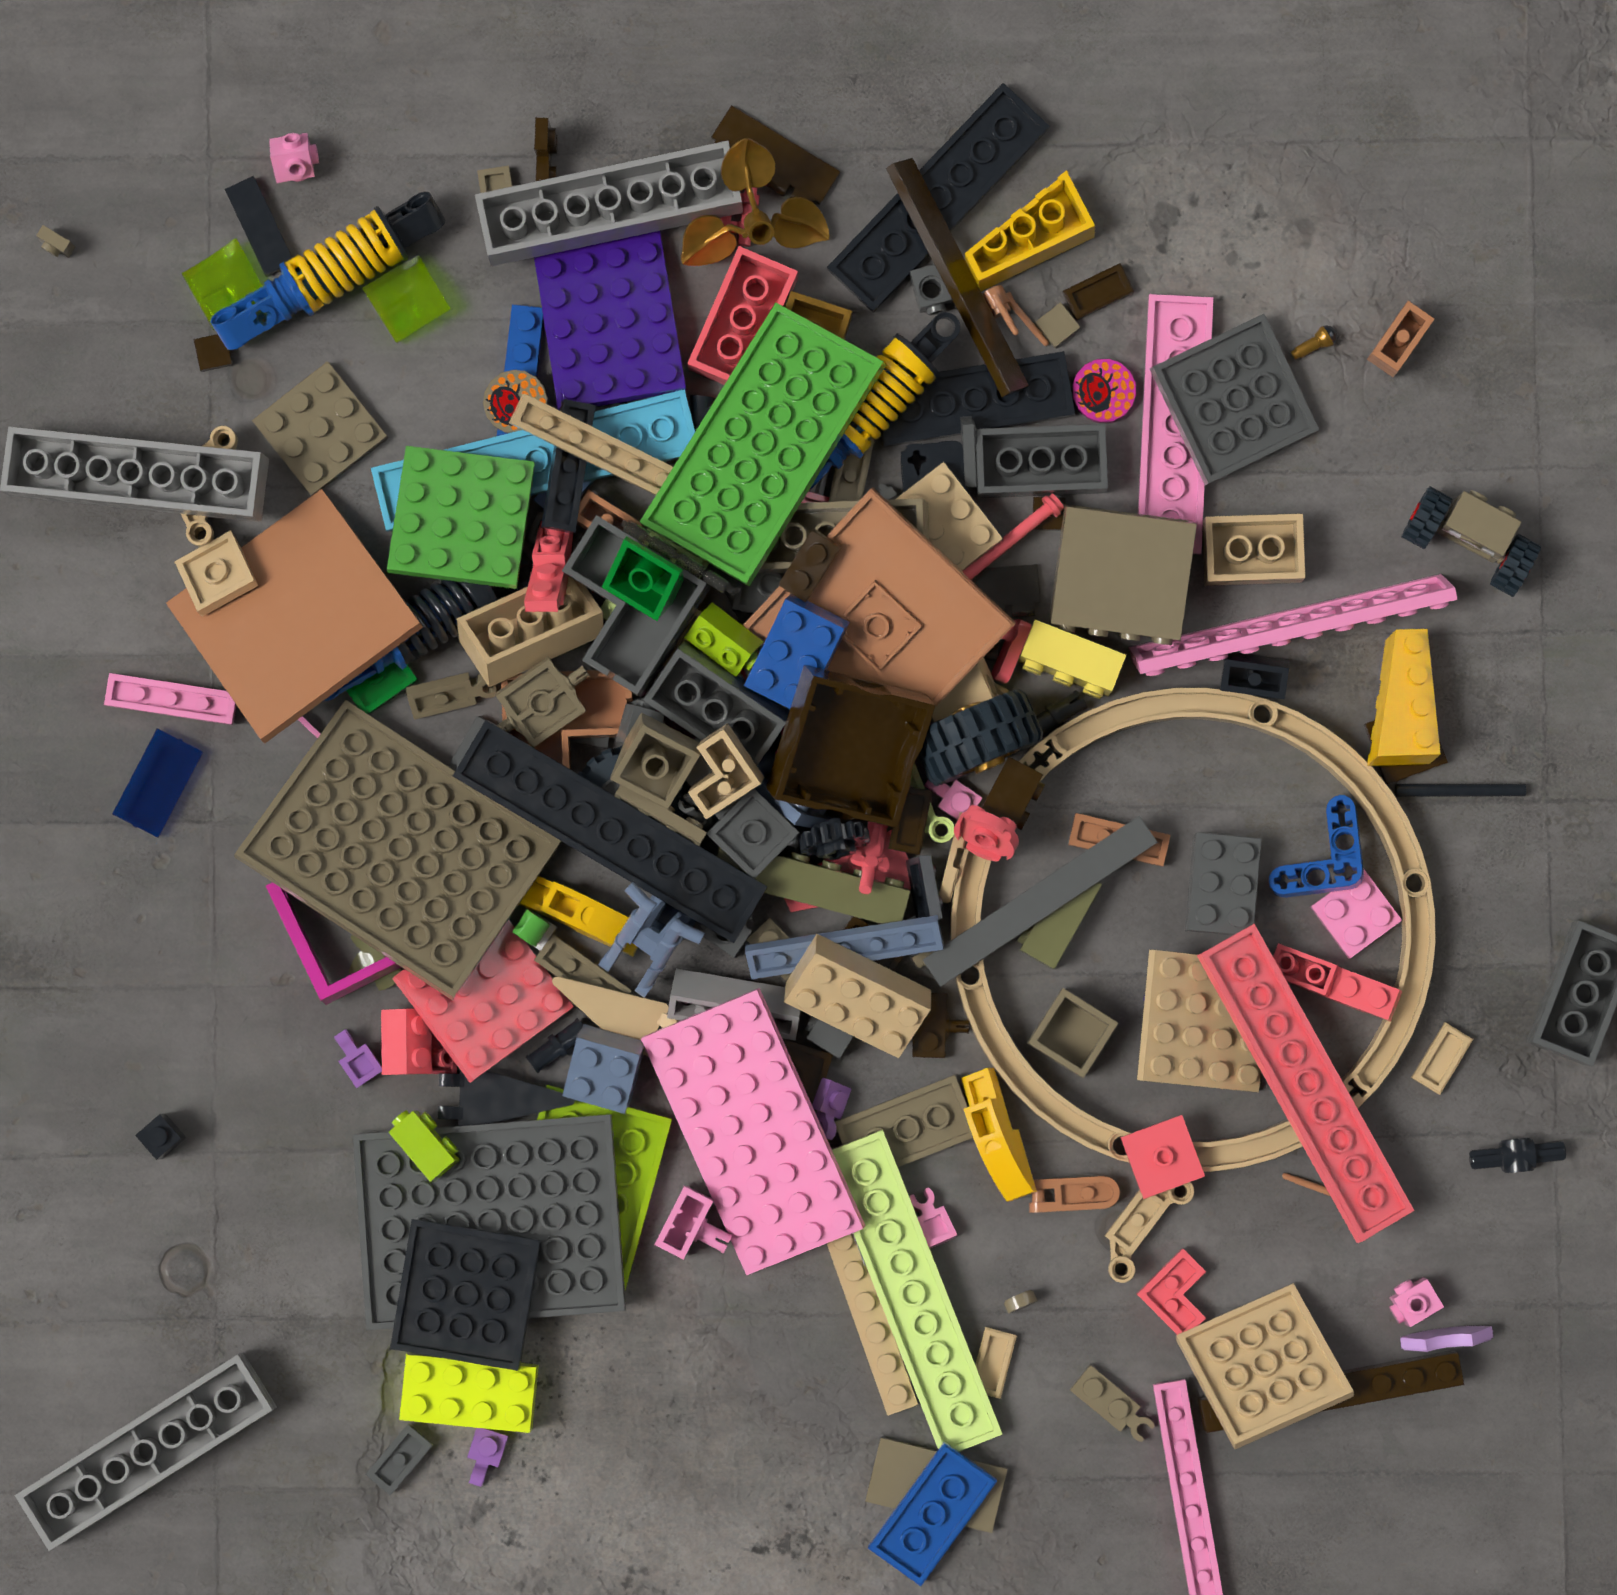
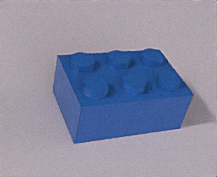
M790 594L785 599L744 686L790 709L803 666L807 665L827 670L850 622L809 601L804 602L795 595Z

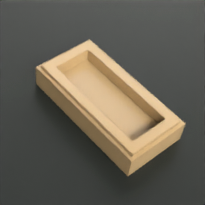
M1444 1022L1411 1078L1440 1095L1473 1039Z
M985 1327L975 1365L987 1395L1001 1399L1017 1335Z

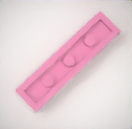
M109 673L104 705L228 725L234 724L237 706L229 693L224 690Z

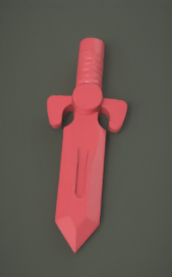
M868 821L870 843H866L862 852L856 850L851 859L853 864L861 866L862 875L859 891L862 894L871 893L875 871L888 872L889 870L888 858L884 857L880 863L878 861L879 858H882L888 826Z

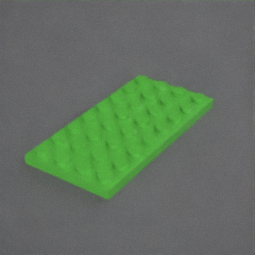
M775 303L643 515L640 523L750 586L886 364L857 346Z

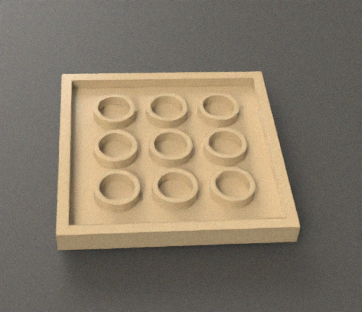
M1149 950L1137 1080L1259 1092L1261 1070L1197 955Z
M1294 1283L1176 1335L1179 1347L1234 1449H1238L1325 1410L1354 1395L1351 1385Z

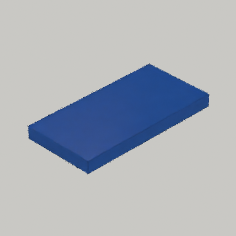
M944 1441L870 1542L868 1549L919 1586H922L994 1487L997 1479Z

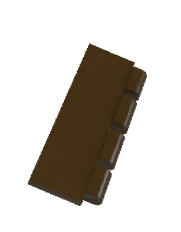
M732 105L711 136L715 143L729 141L730 148L744 138H750L767 148L775 161V173L771 181L765 186L783 197L791 187L794 191L790 198L802 197L820 205L840 174L839 170Z

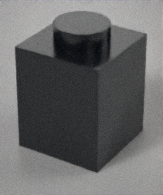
M166 1113L159 1114L135 1135L156 1160L163 1159L186 1139L185 1135Z

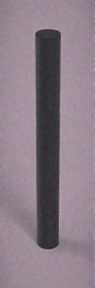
M1396 784L1395 796H1526V784Z

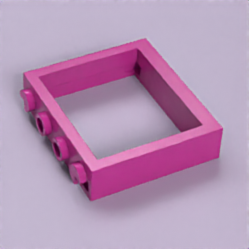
M273 882L266 885L317 995L325 1005L401 968V966L385 957L330 984L286 891Z

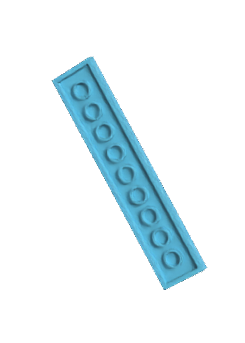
M685 390L595 411L592 427L663 462L679 459L695 433ZM524 430L444 449L445 451L535 462L531 496L547 492L554 445ZM404 460L371 468L387 532L393 531ZM587 462L583 483L612 476L613 474Z

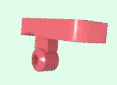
M1015 619V625L1001 638L1005 641L991 675L995 681L1006 684L1010 680L1032 627V624L1021 619Z

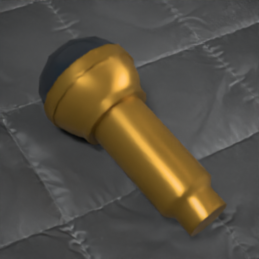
M1328 325L1320 327L1316 334H1314V337L1291 351L1295 360L1303 358L1320 347L1333 346L1338 339L1336 330Z

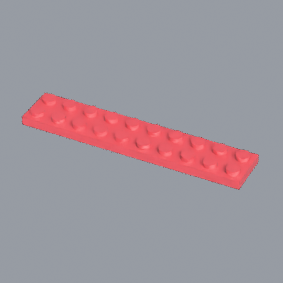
M1256 925L1248 926L1197 955L1356 1243L1363 1242L1413 1212L1414 1209Z

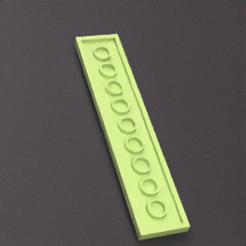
M883 1129L832 1149L865 1223L863 1229L853 1234L937 1448L939 1449L945 1441L956 1450L962 1451L1002 1435L1001 1428Z

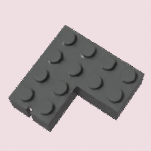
M596 515L562 569L565 574L616 605L582 661L643 698L711 587L681 568L684 574L682 586L673 604L658 621L601 588L626 536L672 564H676Z

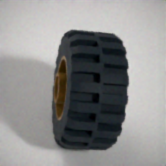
M1016 689L989 700L978 701L952 712L943 720L930 725L918 757L929 782L939 786L973 772L976 774L1005 762V758L1042 741L1043 731L1027 694L1020 689Z

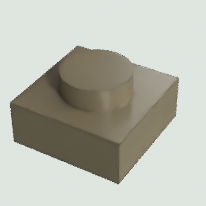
M42 225L36 235L43 242L41 248L55 257H58L61 253L69 258L75 249V246L69 240Z

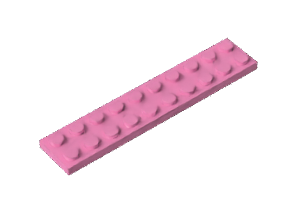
M1442 574L1183 634L1181 635V640H1173L1172 645L1149 642L1129 647L1131 659L1140 674L1145 673L1146 676H1155L1164 673V668L1177 666L1180 669L1189 668L1196 665V661L1209 658V661H1219L1227 658L1228 653L1240 651L1242 654L1253 653L1260 649L1259 646L1271 643L1272 646H1283L1289 644L1292 638L1303 636L1305 639H1312L1323 635L1322 631L1330 629L1346 631L1354 628V624L1364 621L1367 624H1376L1385 621L1386 616L1398 614L1400 617L1416 614L1417 609L1428 606L1430 609L1444 608L1449 605L1450 601L1457 600L1455 587Z

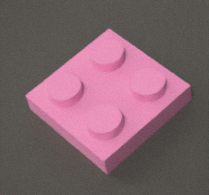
M1365 869L1364 879L1357 888L1330 892L1310 906L1348 959L1402 921Z

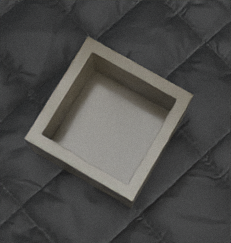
M1061 988L1027 1044L1080 1078H1084L1118 1022L1066 989Z

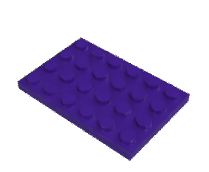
M660 231L534 257L559 411L563 399L602 406L651 398L680 390H685L686 392Z

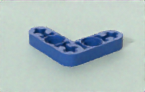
M1338 795L1329 800L1326 813L1331 860L1284 865L1275 868L1269 876V885L1277 896L1288 898L1357 888L1362 883L1364 869L1358 814L1354 802L1349 797ZM1339 804H1344L1346 809H1350V811L1345 812L1347 826L1341 827L1338 814L1333 813V811L1338 810ZM1343 834H1349L1354 838V844L1348 850H1340L1336 846L1338 837ZM1347 866H1351L1353 871H1357V874L1352 875V880L1346 881L1344 876H1334L1336 883L1331 884L1332 877L1329 868L1334 867L1333 871L1335 874L1344 873ZM1315 869L1322 870L1325 873L1324 882L1318 886H1313L1307 881L1309 873ZM1301 872V880L1304 887L1299 888V883L1296 881L1287 883V889H1282L1280 884H1276V882L1281 880V875L1286 874L1288 879L1291 880L1299 879L1296 873Z

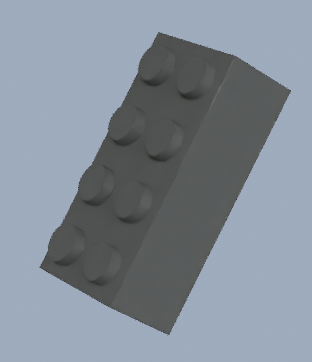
M1105 424L976 429L977 498L1049 496L1052 493L1054 495L1106 493L1108 489Z
M684 640L643 699V701L700 740H703L728 723L756 766L785 726L789 710L779 703L745 687L746 681L739 676H733L687 640Z
M1581 921L1571 923L1526 1043L1585 1066L1594 1065L1617 1005V935Z

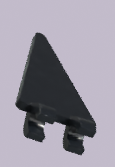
M461 1070L460 1074L439 1073V1086L460 1087L459 1106H438V1119L459 1120V1126L490 1124L570 1106L576 1101L563 1097L562 1092L490 1071H486L471 1083Z

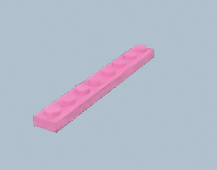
M1180 1379L1152 1384L1189 1595H1223L1186 1380Z

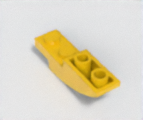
M539 876L519 904L569 926L576 932L609 947L612 946L615 937L620 933L629 918L579 892ZM627 943L622 952L633 957L638 947L633 943Z
M985 1068L962 1077L961 1080L969 1107L964 1108L967 1122L982 1160L997 1188L1007 1202L1037 1192L1019 1130H1012L995 1069Z

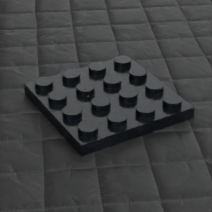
M411 1219L390 1349L519 1371L541 1240Z

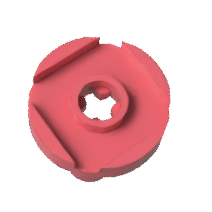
M977 805L969 806L968 810L960 815L954 826V834L958 841L962 836L968 842L965 848L986 860L1000 861L1002 856H1007V860L1011 859L1019 845V838L1015 832L1017 826L1014 821L1007 817L999 818Z

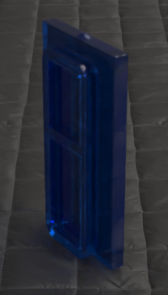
M157 728L112 814L132 824L133 827L140 828L159 838L204 752L183 742L181 738L177 739Z

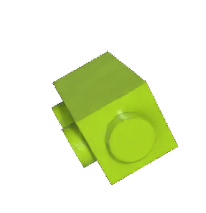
M713 602L698 616L684 637L735 677L744 668L748 671L752 669L759 655L757 651L764 642Z
M405 1110L392 1121L395 1127L388 1133L430 1182H436L460 1161L455 1155L458 1152L457 1147L448 1137L445 1136L442 1139L434 1130L437 1124L427 1112L421 1114L419 1111H412L409 1113Z

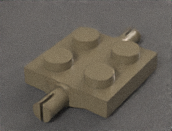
M546 657L495 693V696L505 708L507 716L497 726L508 733L515 728L516 731L525 736L532 747H535L586 711L578 699L574 687L590 677V675L582 665L566 676L556 668L549 657Z

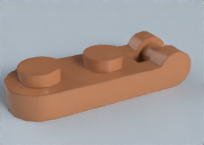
M1106 1176L1033 1179L1037 1192L1032 1193L1029 1213L1110 1208L1119 1199V1186L1115 1180ZM1044 1189H1054L1055 1201L1045 1202Z

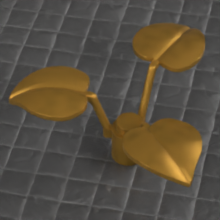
M744 138L727 151L722 161L721 175L724 184L729 190L740 191L746 188L752 212L747 214L744 219L745 228L742 229L732 224L724 226L722 220L715 215H702L695 218L688 224L683 235L681 261L683 265L702 266L725 259L734 251L737 244L735 236L730 231L741 234L743 238L749 236L750 240L757 245L767 244L774 236L781 246L801 248L816 242L829 240V230L822 212L812 201L806 198L794 197L785 200L781 206V214L774 213L771 221L765 212L759 210L752 187H763L771 181L775 173V161L767 148L750 138Z

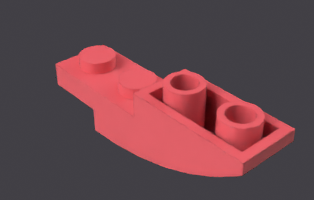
M541 521L532 553L533 568L524 599L525 612H558L559 605H564L569 576L562 569L571 557L573 534L541 528Z
M1278 943L1273 958L1288 983L1391 1022L1402 994L1400 989Z

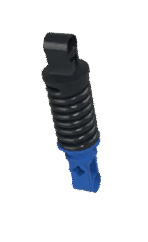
M523 550L517 589L441 580V584L438 582L432 583L430 590L427 588L422 589L419 592V596L416 594L411 595L408 602L405 600L404 602L423 628L324 701L334 699L349 688L364 682L375 673L380 674L384 671L385 666L387 667L390 663H395L402 670L405 669L406 665L420 658V655L424 656L427 654L428 650L424 645L425 643H427L431 650L438 647L436 637L442 644L447 643L449 637L446 631L449 632L451 637H457L459 635L457 618L528 587L533 568L531 559Z

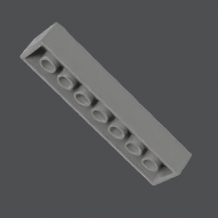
M729 141L475 194L491 267L684 226L702 215H715L721 218L743 213L740 191L729 190L724 184L721 175L722 161L730 149Z
M8 427L0 491L12 497L261 522L269 458L261 452Z
M241 1352L14 1496L46 1548L50 1551L274 1410L277 1406L247 1357Z

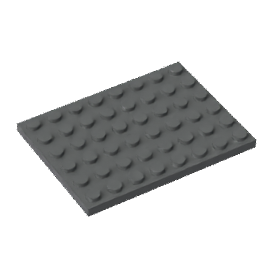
M612 1114L435 1128L434 1130L442 1139L446 1136L453 1142L458 1149L455 1155L460 1159L458 1163L436 1182H430L388 1132L353 1135L366 1330L392 1329L394 1327L411 1219L541 1240L529 1318L626 1311Z

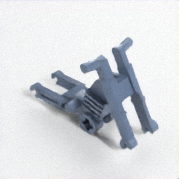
M714 814L713 818L718 821L719 818ZM632 882L625 892L639 908L633 910L620 933L615 937L611 948L598 965L609 972L627 943H633L650 955V959L653 961L635 989V992L645 998L650 989L655 985V980L664 970L666 963L678 944H681L684 939L700 944L705 933L693 928L696 923L694 919L653 895L649 899Z

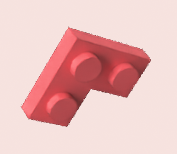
M1182 1248L1136 1294L1176 1335L1200 1325L1206 1319L1183 1295L1206 1271Z

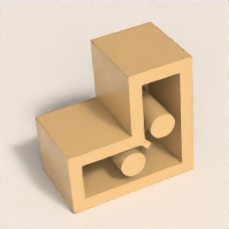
M728 723L701 740L698 744L697 749L713 772L692 785L688 793L704 817L708 819L762 783L764 779L763 774Z

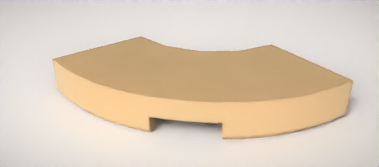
M955 834L953 835L939 895L944 903L951 901L966 843L962 836L958 841Z

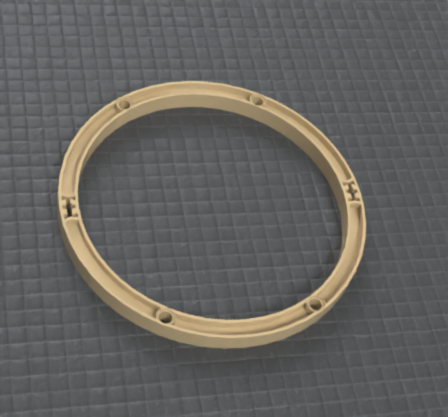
M1171 688L1142 692L1113 700L1067 722L1031 748L1019 761L1028 767L1035 761L1033 754L1037 753L1041 756L1049 749L1045 745L1047 742H1050L1053 751L1061 756L1059 759H1056L1053 753L1045 761L1048 767L1044 768L1040 765L1035 769L1043 774L1042 780L1050 771L1074 753L1099 739L1124 729L1146 723L1180 719L1228 722L1258 730L1290 744L1326 768L1348 789L1363 808L1380 836L1398 887L1402 914V946L1399 971L1394 987L1402 991L1401 997L1391 1022L1382 1020L1367 1049L1352 1069L1341 1079L1348 1092L1354 1088L1348 1084L1350 1080L1356 1088L1363 1091L1361 1095L1358 1092L1351 1095L1356 1107L1359 1108L1380 1086L1398 1062L1413 1035L1425 1004L1432 976L1436 943L1433 894L1422 849L1410 821L1396 797L1374 768L1367 766V762L1349 744L1323 725L1298 711L1268 699L1212 688ZM1264 706L1269 710L1270 719L1267 723H1260L1254 718L1256 707ZM964 848L953 890L950 914V940H953L981 921L983 892L991 861L971 853L966 848ZM1411 874L1418 876L1422 882L1421 889L1418 892H1411L1406 886L1407 877ZM983 959L972 966L979 973V979L975 984H965L961 979V974L956 976L955 981L962 1006L973 1033L991 1065L1011 1091L1036 1115L1062 1134L1087 1148L1129 1163L1126 1154L1118 1155L1114 1151L1113 1142L1117 1137L1128 1135L1130 1132L1104 1123L1074 1106L1054 1091L1033 1070L1019 1052L1006 1031L992 1000L984 971ZM1288 1119L1261 1131L1235 1138L1193 1142L1203 1172L1246 1167L1275 1159L1303 1147Z

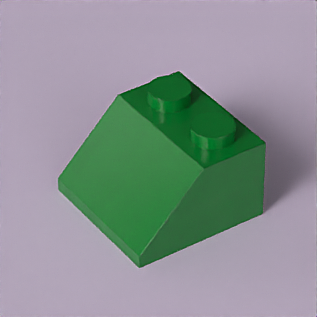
M626 536L601 588L658 621L673 604L684 581V574L681 568Z

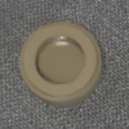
M1028 1290L1005 1300L1004 1306L1007 1313L1010 1314L1038 1302L1034 1291Z

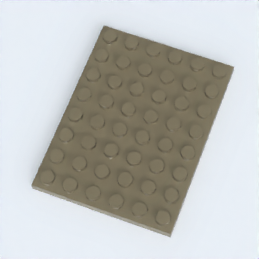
M345 700L238 848L234 857L453 1000L558 849L561 840L454 778V770Z

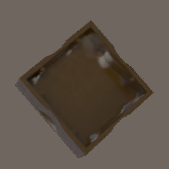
M804 665L766 788L775 800L814 809L837 810L853 818L897 828L910 788L913 765L923 747L936 705L923 693Z

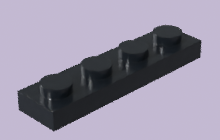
M563 399L560 411L592 426L596 405ZM554 446L541 528L573 534L576 532L587 461Z

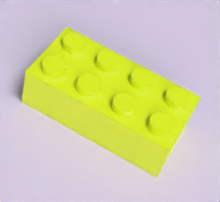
M409 1352L406 1354L399 1420L530 1433L533 1427L539 1365L521 1363L520 1370L515 1371Z

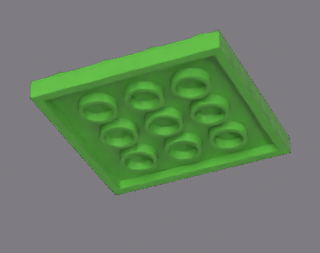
M406 446L387 572L517 589L535 462Z

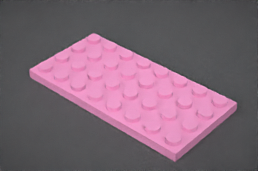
M760 988L641 1038L709 1193L714 1200L713 1202L728 1234L733 1235L731 1242L746 1275L865 1227V1223Z

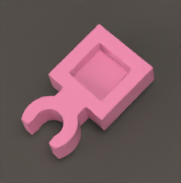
M926 1188L924 1190V1195L927 1199L926 1203L921 1204L917 1202L914 1194L910 1195L914 1210L920 1214L918 1220L928 1246L931 1249L956 1238L957 1233L945 1207L942 1206L935 1209L933 1206L935 1200L934 1193L930 1188Z

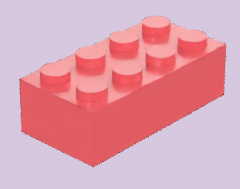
M738 246L687 363L688 370L725 385L774 304L778 303L786 307L790 292L793 291L798 280V271Z

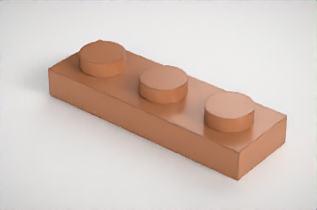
M1075 813L1068 845L1088 850L1126 824ZM1150 830L1158 843L1132 860L1163 867L1170 835Z

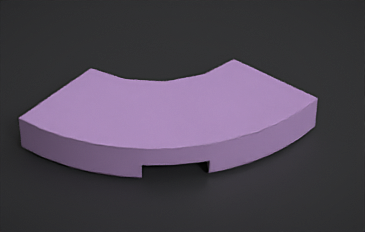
M1460 1326L1417 1332L1400 1337L1401 1349L1428 1352L1447 1347L1475 1346L1493 1338L1492 1326Z

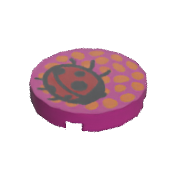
M1096 359L1085 364L1076 374L1072 385V399L1078 412L1096 423H1112L1123 418L1132 408L1136 397V384L1131 372L1120 362L1111 359Z

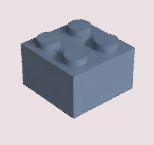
M584 1024L576 1038L562 1096L625 1114L632 1100L645 1049L642 1041Z

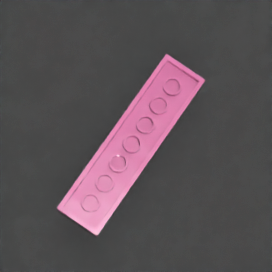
M1149 294L1138 514L1195 522L1197 526L1193 554L1200 555L1202 549L1205 485L1149 368L1212 339L1213 297Z

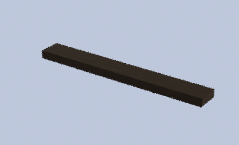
M910 158L892 163L886 170L1001 396L1004 397L1022 391L1029 385L914 159Z

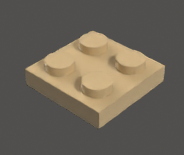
M231 530L210 541L207 545L201 546L174 561L195 608L202 617L259 586L237 538Z

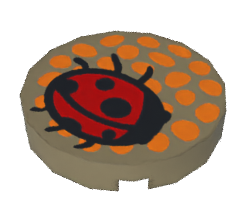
M510 370L500 373L490 381L484 393L483 406L487 418L495 428L504 433L522 430L509 424L522 394H527L548 405L545 388L535 376L526 371Z

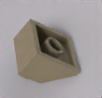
M641 712L624 741L610 780L668 809L700 756V752L697 749L699 742Z

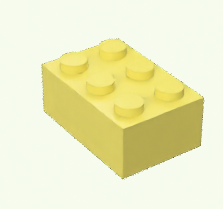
M1034 620L1018 662L1024 664L1022 669L1039 676L1042 671L1054 675V682L1067 687H1071L1073 683L1084 687L1083 693L1101 699L1103 695L1109 696L1113 691L1126 655Z

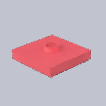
M1182 1115L1120 1137L1143 1199L1205 1177Z

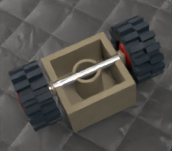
M1429 486L1412 512L1401 537L1425 549L1437 530V533L1480 557L1492 563L1497 561L1499 566L1495 570L1490 585L1514 597L1533 567L1534 561L1541 550V545L1520 534H1517L1512 541L1521 521L1515 519L1516 513L1503 506H1499L1497 509L1486 503L1488 499L1484 495L1470 490L1469 493L1463 491L1455 498L1449 509L1453 498Z

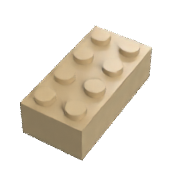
M569 576L564 605H559L558 612H525L524 599L528 588L526 587L457 618L459 642L489 687L531 669L546 657L553 659L596 639L604 626L603 611L586 586Z
M816 934L786 982L784 1003L899 1058L931 1010V989Z

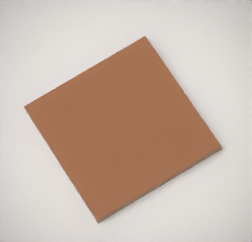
M873 487L827 535L828 538L841 545V548L808 599L809 602L850 622L830 662L828 671L923 693L936 706L1016 623ZM779 586L743 626L765 642L785 599L791 593Z
M323 489L241 547L259 586L203 617L197 612L187 588L166 602L264 744L423 628Z

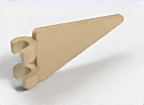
M555 976L552 979L553 985L603 1030L641 1040L643 1036L657 1031L659 1026L664 1028L680 1021L667 1018L669 1006L664 1002ZM644 1049L643 1056L644 1054L648 1056L646 1050Z

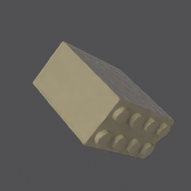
M1065 504L1049 615L1051 624H1055L1056 628L1066 632H1075L1076 627L1087 628L1088 634L1108 637V631L1119 632L1121 639L1140 641L1141 635L1150 636L1153 643L1172 645L1173 640H1181L1197 524L1189 520Z

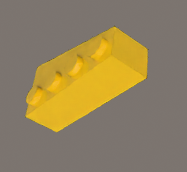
M1067 170L1048 188H1044L1035 195V198L1026 206L1014 212L1010 219L999 228L996 227L965 252V261L980 291L988 289L1095 237V224Z
M1397 629L1385 640L1380 674L1381 684L1375 708L1377 711L1375 724L1372 728L1371 752L1368 755L1367 766L1430 764L1441 754L1428 629Z

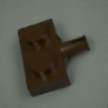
M931 993V1010L913 1036L912 1057L945 1058L946 1041L949 1034H969V1028L956 1027L957 1025L969 1026V1020H950L947 1010V993Z

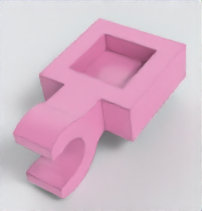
M929 780L924 785L942 798L937 807L958 820L959 812H966L971 805L978 806L982 800L981 796L958 780H955L951 787L947 784L935 786Z

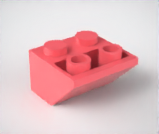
M415 1009L381 1010L382 1075L457 1074L456 1063Z

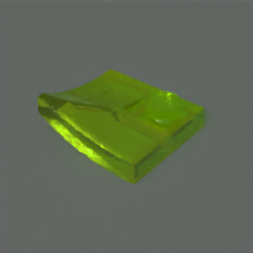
M237 238L205 260L181 273L213 330L215 329L210 321L215 313L263 287Z
M420 255L362 288L396 343H400L452 310Z

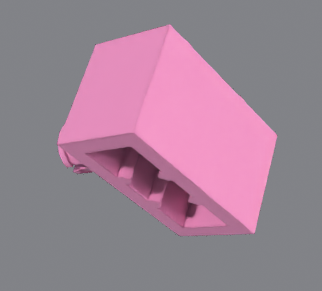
M685 1185L654 1245L684 1260L693 1241L697 1242L699 1240L724 1253L727 1245L716 1240V1238L729 1243L733 1235L707 1223L708 1219L705 1217L714 1200Z

